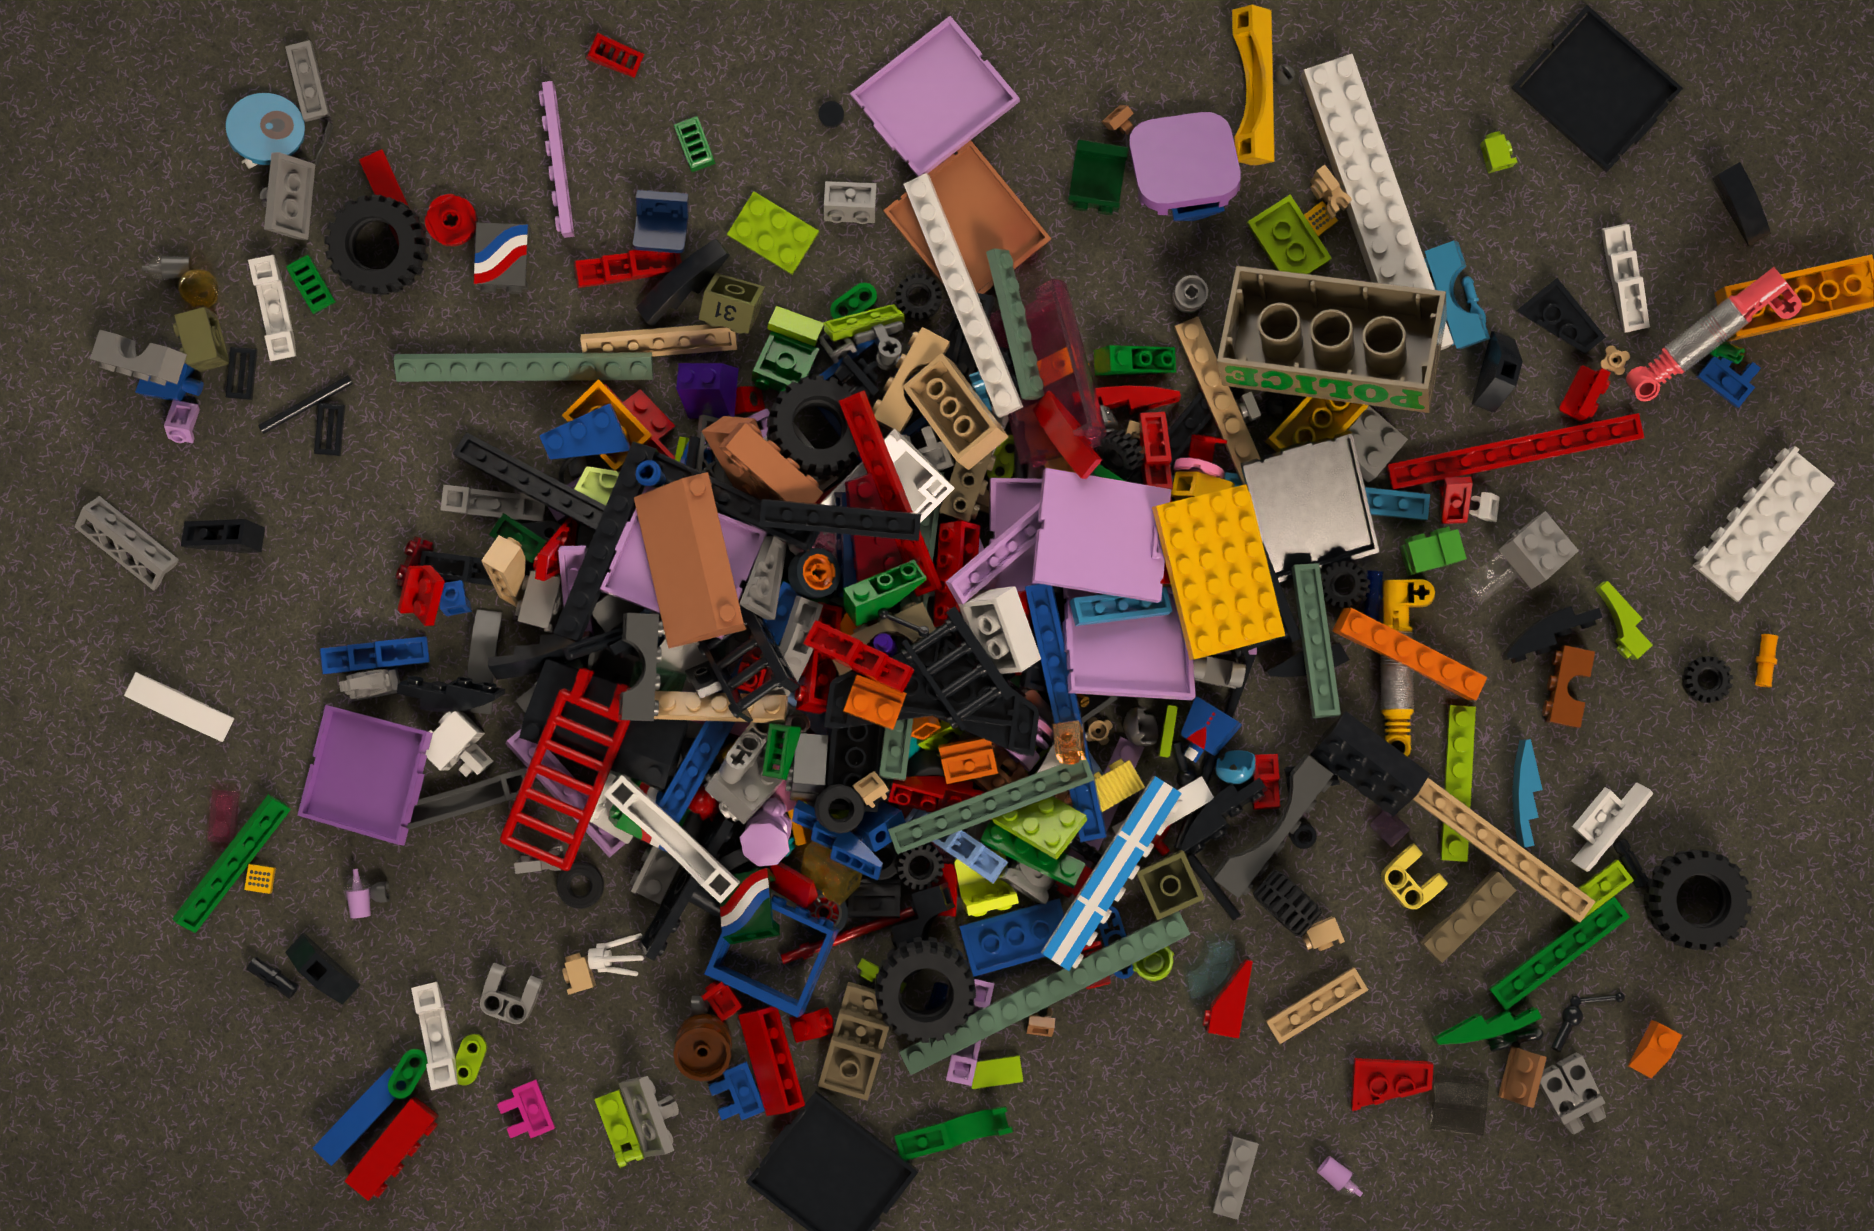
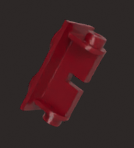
M416 536L413 541H408L404 552L407 555L404 565L400 564L396 572L397 585L403 587L407 568L409 566H418L422 551H434V548H432L433 542L423 540V543L420 544L422 538Z

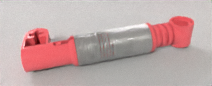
M1773 267L1738 295L1728 297L1727 300L1716 306L1714 310L1707 313L1705 317H1702L1700 321L1686 329L1678 338L1669 342L1662 349L1659 355L1660 359L1655 358L1654 364L1652 362L1648 363L1650 367L1640 366L1632 369L1626 377V383L1637 399L1640 401H1650L1658 395L1662 386L1661 382L1665 384L1667 382L1666 378L1669 380L1672 378V373L1674 375L1683 374L1686 370L1693 367L1701 358L1703 359V357L1710 354L1712 350L1720 346L1725 340H1728L1731 335L1733 336L1742 327L1746 326L1748 322L1752 321V316L1767 304L1772 307L1778 316L1788 319L1800 311L1802 302L1785 279ZM1780 294L1784 296V299L1781 301L1778 299Z

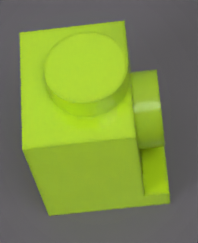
M1500 131L1485 136L1486 139L1481 142L1480 147L1488 173L1511 168L1517 163L1516 157L1511 158L1510 156L1512 155V146L1509 140L1506 141L1504 134L1501 135Z

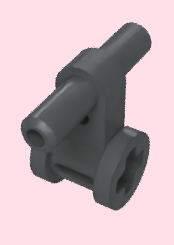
M897 321L884 326L883 324L872 326L871 330L855 334L853 337L854 342L858 345L874 340L878 347L876 363L883 370H893L896 368L902 346L897 339L888 335L903 331L904 325L901 321Z

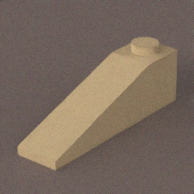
M498 535L481 561L498 596L517 607L518 601H523L524 598L522 585L525 578V555L521 549L522 545L511 537L505 539Z

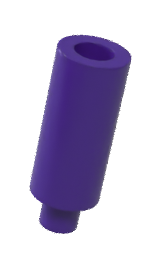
M881 633L875 637L873 642L875 649L886 653L889 657L898 654V646L890 635Z

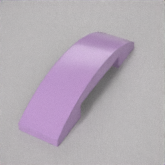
M974 979L976 998H974L973 1011L968 1013V1016L990 1005L994 983ZM981 1040L951 1055L946 1081L972 1086Z

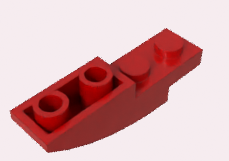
M944 776L906 777L905 781L894 779L888 802L932 813L985 792L972 789L973 781L964 780L947 784Z

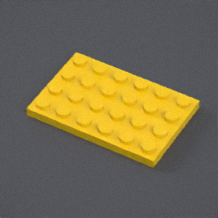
M1247 484L1152 507L1189 660L1285 636Z

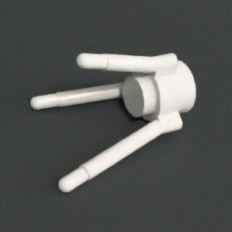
M642 934L631 935L608 943H598L596 948H590L588 951L589 968L598 969V972L638 976L637 971L610 966L612 962L642 961L644 959L642 955L612 956L611 950L606 949L640 939Z

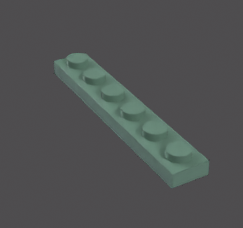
M994 248L987 251L986 254L1021 398L1039 400L1044 396L1043 381L1039 375L1037 357L1031 342V332L1026 322L1025 308L1019 293V283L1013 268V258L1009 250Z
M1319 563L1294 565L1292 567L1312 717H1338L1341 712Z

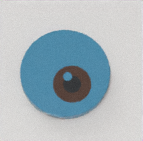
M257 93L244 97L231 108L226 119V134L228 142L235 152L251 160L252 163L270 165L271 153L280 152L291 156L298 150L304 141L305 124L299 109L288 99L272 93Z

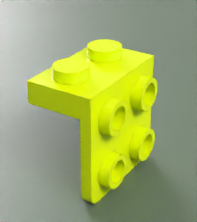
M990 849L991 851H993L994 853H996L997 855L1006 860V855L997 852L993 849ZM954 859L962 906L968 916H983L987 911L994 909L1007 910L1012 905L1019 903L1017 893L1012 886L999 878L993 884L958 859Z

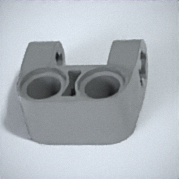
M1208 656L1193 660L1195 681L1216 686H1226L1232 689L1242 687L1246 670L1245 664Z
M493 963L481 996V1010L485 1014L512 1024H520L529 1018L538 999L543 980L530 976L522 998L499 991L507 967ZM489 996H495L499 999L500 1005L498 1009L489 1007ZM515 1004L523 1007L524 1015L522 1018H517L513 1015L512 1007Z

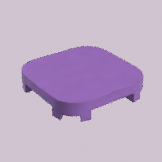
M1198 112L1150 119L1141 122L1130 134L1129 156H1131L1136 179L1138 199L1141 205L1145 204L1148 208L1158 211V215H1168V209L1218 202L1220 208L1228 205L1229 200L1240 191L1241 171L1233 135L1228 122L1222 116L1212 112Z

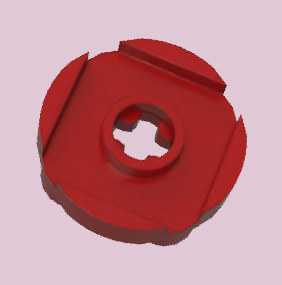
M445 194L434 199L429 205L427 216H425V226L435 241L444 246H459L469 241L476 232L477 214L474 207L465 198L453 194ZM449 214L453 217L458 216L456 225L453 227L445 225V222L448 220L447 215Z

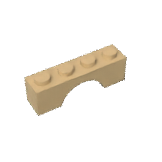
M924 327L921 328L919 333L916 331L913 333L908 343L911 346L908 354L901 355L896 365V368L899 370L895 378L889 377L883 389L886 391L883 400L878 399L872 409L879 425L891 431L895 428L901 435L913 414V409L905 399L902 386L906 384L913 373L925 368L941 353L945 355L950 346V341Z

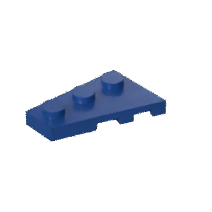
M610 403L539 435L551 460L629 452L630 449L629 442Z

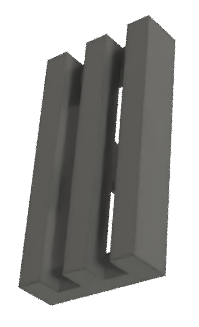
M827 333L821 335L818 339L835 364L839 362L838 356L842 355L843 358L848 356L846 353L848 350H851L852 353L857 351L849 337L842 339L845 342L843 346H841L838 340L833 341L830 338L836 347L835 351L826 342L830 338Z

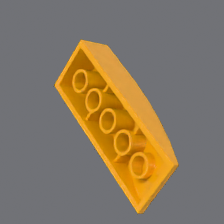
M1873 255L1780 274L1802 302L1800 311L1792 318L1784 319L1778 316L1772 307L1767 304L1752 316V321L1748 322L1746 326L1742 327L1733 336L1731 335L1726 342L1873 308ZM1756 280L1725 286L1714 292L1717 306L1731 295H1738ZM1780 294L1778 299L1781 301L1784 299V296Z

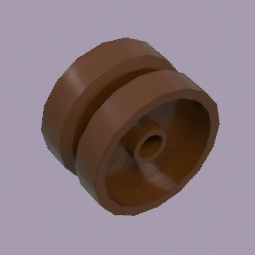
M709 1014L694 1015L685 1020L678 1028L673 1051L675 1065L679 1071L689 1079L700 1082L713 1080L722 1075L729 1066L731 1059V1031L724 1021L721 1022L718 1017Z

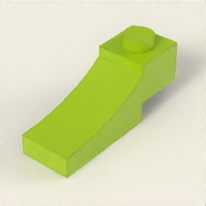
M1608 581L1602 582L1595 590L1607 605L1614 619L1618 634L1615 642L1619 645L1616 649L1625 659L1629 657L1631 660L1638 659L1653 646L1636 627L1643 619Z

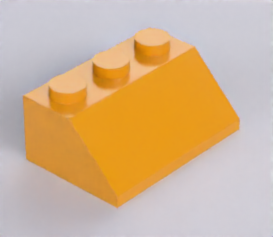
M599 379L562 414L567 422H570L610 403L630 447L633 441L646 445L653 436ZM628 452L601 454L600 456L614 471L620 472Z

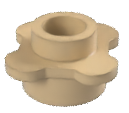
M1608 346L1605 349L1606 355L1600 362V366L1606 370L1614 371L1616 375H1621L1625 372L1624 366L1626 361L1630 359V354L1627 351L1616 350L1615 346ZM1613 358L1617 359L1616 363L1613 362Z
M1091 717L1087 721L1089 726L1086 732L1088 733L1086 740L1088 742L1094 740L1098 741L1101 745H1106L1109 742L1108 734L1109 730L1112 729V723L1109 720L1100 721L1096 717ZM1097 728L1101 730L1100 733H1096Z

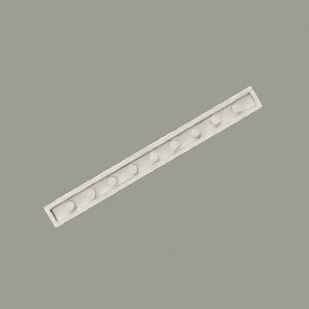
M925 173L905 183L904 187L979 373L984 381L996 415L1001 418L1022 408L1023 405L931 178Z

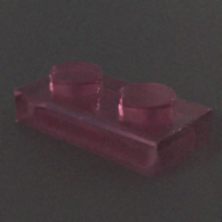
M212 790L208 841L231 843L236 837L240 791Z

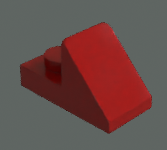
M1471 477L1445 478L1444 486L1440 487L1442 524L1467 523L1473 484Z

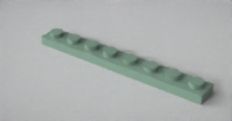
M1086 755L892 827L888 831L895 850L899 854L1095 779Z

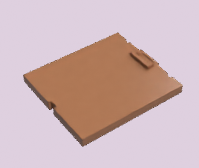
M970 140L957 150L958 154H952L943 163L930 171L928 175L931 178L976 292L985 294L994 287L986 254L987 251L994 248L1009 250L1013 258V268L1015 270L1047 244L1051 238ZM905 192L900 197V201L897 199L884 209L883 212L944 285L909 196Z

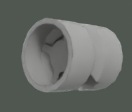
M1189 275L1183 277L1173 291L1172 300L1174 306L1183 313L1191 314L1197 312L1202 308L1208 297L1207 284L1198 276Z

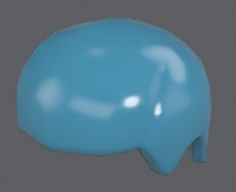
M1242 750L1228 751L1225 753L1223 761H1220V758L1217 759L1216 774L1228 784L1246 783L1255 773V755ZM1234 764L1237 767V770H1231L1229 768L1231 765Z

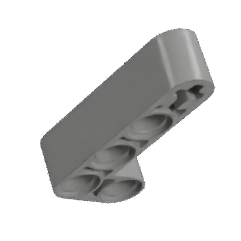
M789 704L787 705L786 723H775L801 727L800 733L805 734L810 728L808 717ZM751 722L728 751L719 769V774L724 781L736 783L741 780L766 747L769 723Z

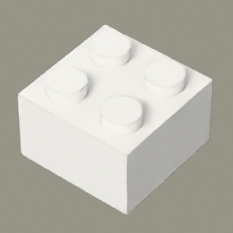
M461 711L447 712L439 720L441 725L434 732L432 730L429 731L433 735L429 750H426L425 755L440 771L450 770L461 759L459 756L464 750L474 745L485 734Z

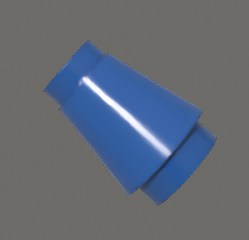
M646 460L638 465L636 479L640 484L661 487L665 483V475L656 462Z

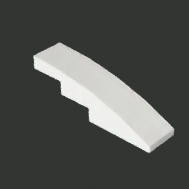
M1622 224L1603 228L1601 231L1605 255L1623 332L1649 328L1643 277L1639 275L1637 254L1632 247L1629 224Z
M135 672L124 696L221 742L224 741L234 720L233 717L137 672Z

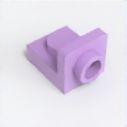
M172 401L164 423L168 439L177 443L194 442L192 431L200 411L198 404Z

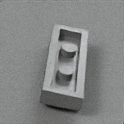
M308 40L285 46L303 120L308 122L330 116L312 42Z
M1235 1136L1232 1137L1212 1210L1213 1213L1238 1220L1257 1153L1258 1143Z

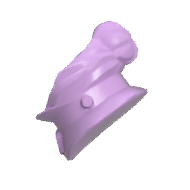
M777 798L768 799L763 804V808L758 809L746 823L745 831L739 837L744 856L757 866L778 865L790 852L788 840L791 835L792 821L785 813L786 805Z

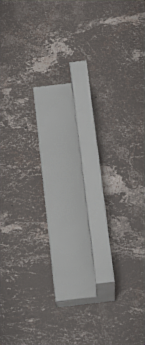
M98 496L82 508L75 528L153 591L161 584L164 575L178 563L179 559L102 497ZM86 519L93 524L95 530H92L85 524ZM106 536L113 540L115 546L108 543ZM126 552L133 556L135 562L128 559ZM146 568L156 574L154 579L148 575Z

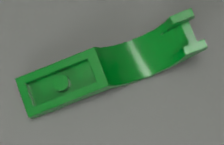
M1007 1106L976 1111L945 1122L897 1134L894 1137L899 1155L905 1160L951 1149L962 1143L982 1137L1001 1136L1012 1133L1014 1131L1013 1127H1009L1005 1112L1008 1111Z

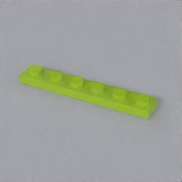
M1449 705L1444 790L1470 808L1476 707ZM1442 822L1440 860L1468 862L1469 841Z

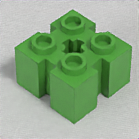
M1449 526L1430 532V537L1427 538L1424 533L1405 539L1406 544L1400 546L1408 576L1467 559L1459 530L1451 531Z

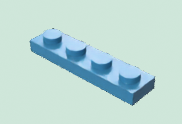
M1162 587V597L1158 603L1107 594L1076 597L1069 601L1075 626L1162 616L1173 612L1167 587Z

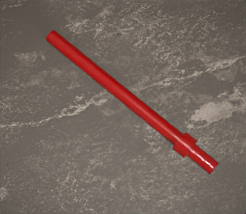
M911 906L900 911V919L879 918L837 934L833 946L917 916V913L913 911ZM824 939L811 944L809 942L799 945L800 948L781 954L783 964L800 958L805 960L813 957L814 953L820 951Z

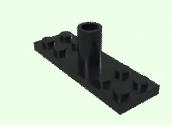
M718 813L714 821L709 822L698 843L718 860L720 856L719 849L723 842L726 843L731 838L734 824L729 819H726L723 814ZM684 867L638 944L643 954L655 961L657 955L661 956L664 953L668 944L666 940L670 933H675L681 922L679 918L688 902L719 919L721 918L720 903Z

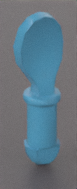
M1466 276L1462 279V286L1466 294L1467 304L1471 305L1469 313L1482 314L1486 324L1484 310L1477 304L1479 298L1476 295L1474 281L1471 277Z

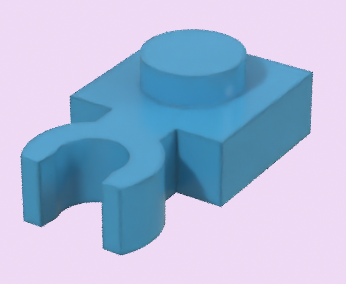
M979 371L970 374L972 388L992 413L985 384L981 380Z

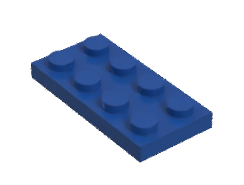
M1057 898L1047 901L1046 904L1039 903L959 926L973 977L1046 957L1041 951L1064 917L1060 899Z

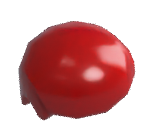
M701 784L688 809L699 814L701 820L711 817L710 821L713 822L720 811V803L715 798H712L705 790L704 784Z

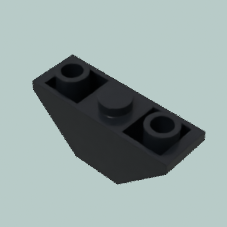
M1491 331L1472 405L1492 413L1496 412L1516 387L1523 361L1515 339Z
M302 933L285 952L297 971L316 989L342 1005L361 985L305 933Z

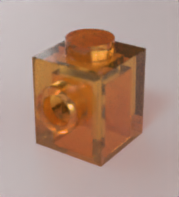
M1079 720L1053 724L1055 754L1059 762L1076 764L1079 760H1085L1084 733Z

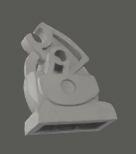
M398 668L351 674L346 676L347 680L339 682L341 692L350 695L351 702L395 694L400 683Z
M1066 847L1063 852L1068 854L1069 848ZM1013 860L1011 863V868L1005 867L998 877L999 879L1034 902L1047 903L1049 898L1047 890L1055 883V879L1016 860Z

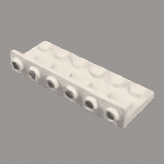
M1796 446L1788 450L1784 448L1775 457L1776 465L1772 469L1767 468L1760 475L1759 480L1761 483L1756 489L1752 487L1742 498L1745 502L1740 509L1735 507L1726 518L1729 522L1724 528L1720 526L1711 535L1710 538L1713 542L1708 548L1702 547L1694 557L1697 561L1693 567L1736 602H1739L1835 484L1797 453L1799 448Z

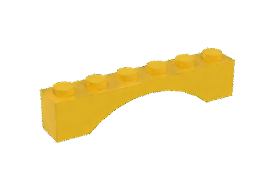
M1248 5L1232 10L1233 37L1242 57L1246 78V105L1242 122L1235 135V148L1239 163L1261 165L1274 162L1272 15L1269 9Z

